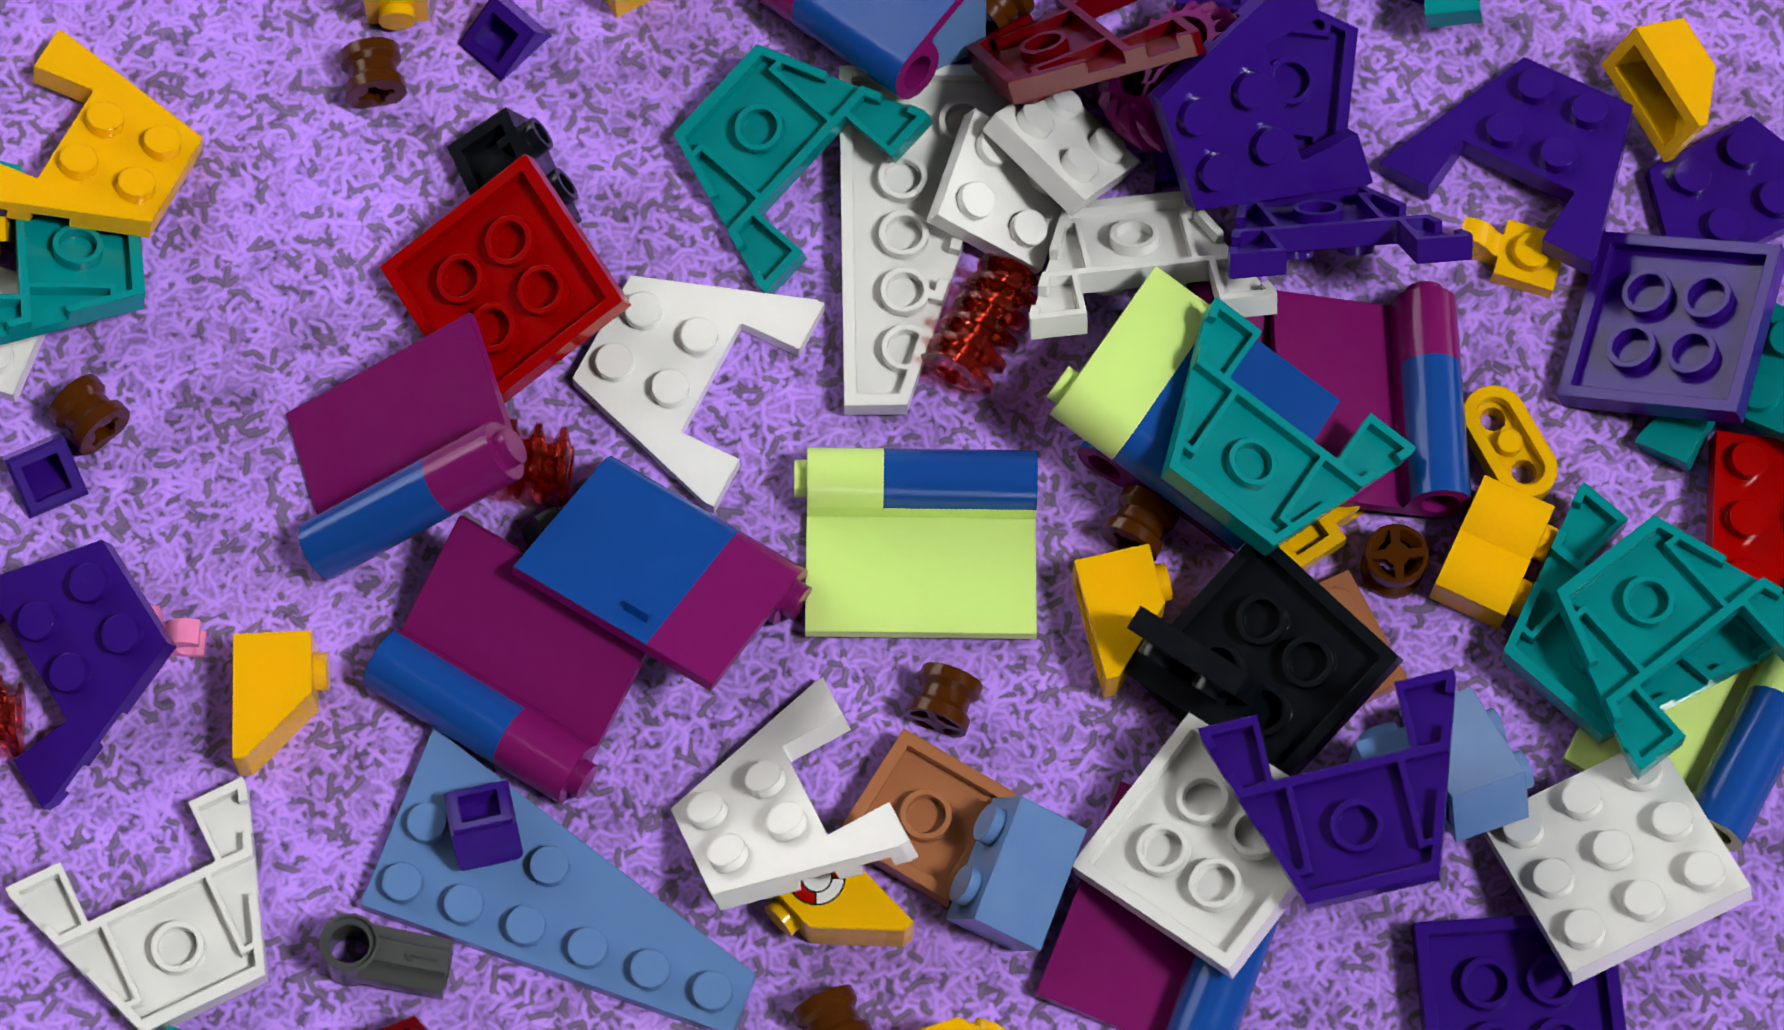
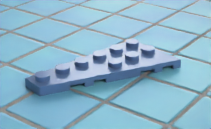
M433 728L360 903L362 910L438 937L453 939L455 943L703 1030H737L754 986L756 974L510 785L523 856L513 861L467 871L460 870L457 864L443 794L503 780L441 732Z

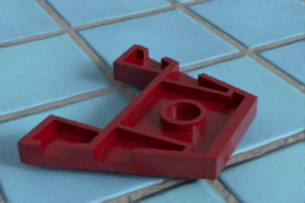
M1055 0L1057 8L1035 21L1032 20L1031 14L1025 13L966 47L972 69L1013 105L1037 103L1053 94L1188 59L1206 52L1200 30L1179 14L1121 38H1118L1095 20L1099 16L1132 4L1137 0Z

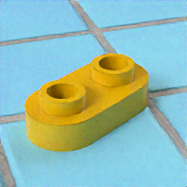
M1490 385L1475 390L1465 402L1467 441L1485 474L1540 500L1545 499L1556 480L1558 465L1553 452L1522 400L1513 391L1502 386ZM1486 415L1496 416L1502 422L1503 427L1497 431H1490L1481 424L1480 419ZM1518 467L1526 468L1533 474L1534 480L1526 484L1520 483L1513 478L1512 470Z

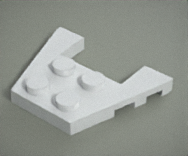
M1182 191L1097 199L1073 216H1070L1063 208L1061 210L1049 248L1048 266L1046 272H1042L1038 283V298L1036 304L1031 306L1029 312L1030 338L1034 340L1088 334V317L1083 294L1116 295L1125 289L1140 288L1155 266L1183 286L1192 282L1209 281L1214 299L1218 297L1243 317L1277 314V291L1269 280L1260 282L1257 277L1230 279L1228 277L1229 247L1224 242V231L1204 209L1195 210L1186 205Z
M630 275L622 291L631 303V306L599 330L572 378L573 386L627 437H631L672 479L675 478L689 491L705 510L714 514L740 467V459L684 434L741 331L800 357L825 311V303L816 299Z
M824 678L815 681L671 808L702 877L720 910L801 890L800 881L836 872L841 880L863 874V865L891 858L894 865H899L919 857L890 802L827 834L792 765L794 760L851 730Z
M243 777L188 802L214 856L215 861L93 920H87L61 862L5 887L13 904L136 1030H165L168 1025L175 1027L269 982L250 793Z

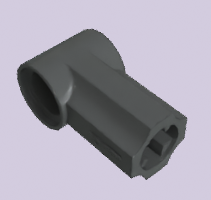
M344 913L336 916L324 926L319 942L321 962L326 975L333 982L342 986L365 984L443 999L455 946L453 939L372 924L366 917L356 913ZM356 938L363 941L369 949L361 960L354 963H344L332 955L335 946L340 941Z

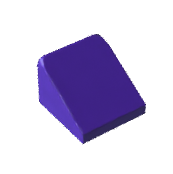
M489 0L458 44L500 81H503L552 35L512 0Z
M62 431L2 456L29 519L89 494Z
M508 780L443 794L457 864L460 870L467 871L513 861L523 856Z

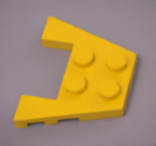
M57 30L34 65L33 83L85 103L39 177L30 176L0 163V209L7 210L6 218L30 221L34 214L70 219L69 227L150 238L194 166L202 150L203 137L67 33Z

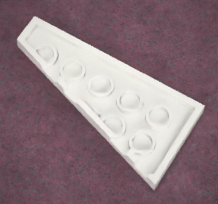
M953 64L937 69L928 86L920 94L911 99L904 100L853 65L839 66V80L857 87L861 85L882 93L885 98L909 107L911 104L921 108L930 115L933 124L897 163L893 162L853 126L847 125L840 132L844 415H907L965 245L964 241L928 223L927 218L964 115L976 108L993 117L995 113L1011 104L1010 101L972 69L971 64Z

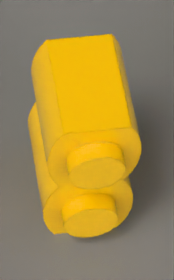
M1484 475L1428 598L1498 630L1507 613L1519 618L1534 585L1533 582L1523 578L1530 561L1534 559L1544 563L1559 528L1548 524L1555 506Z

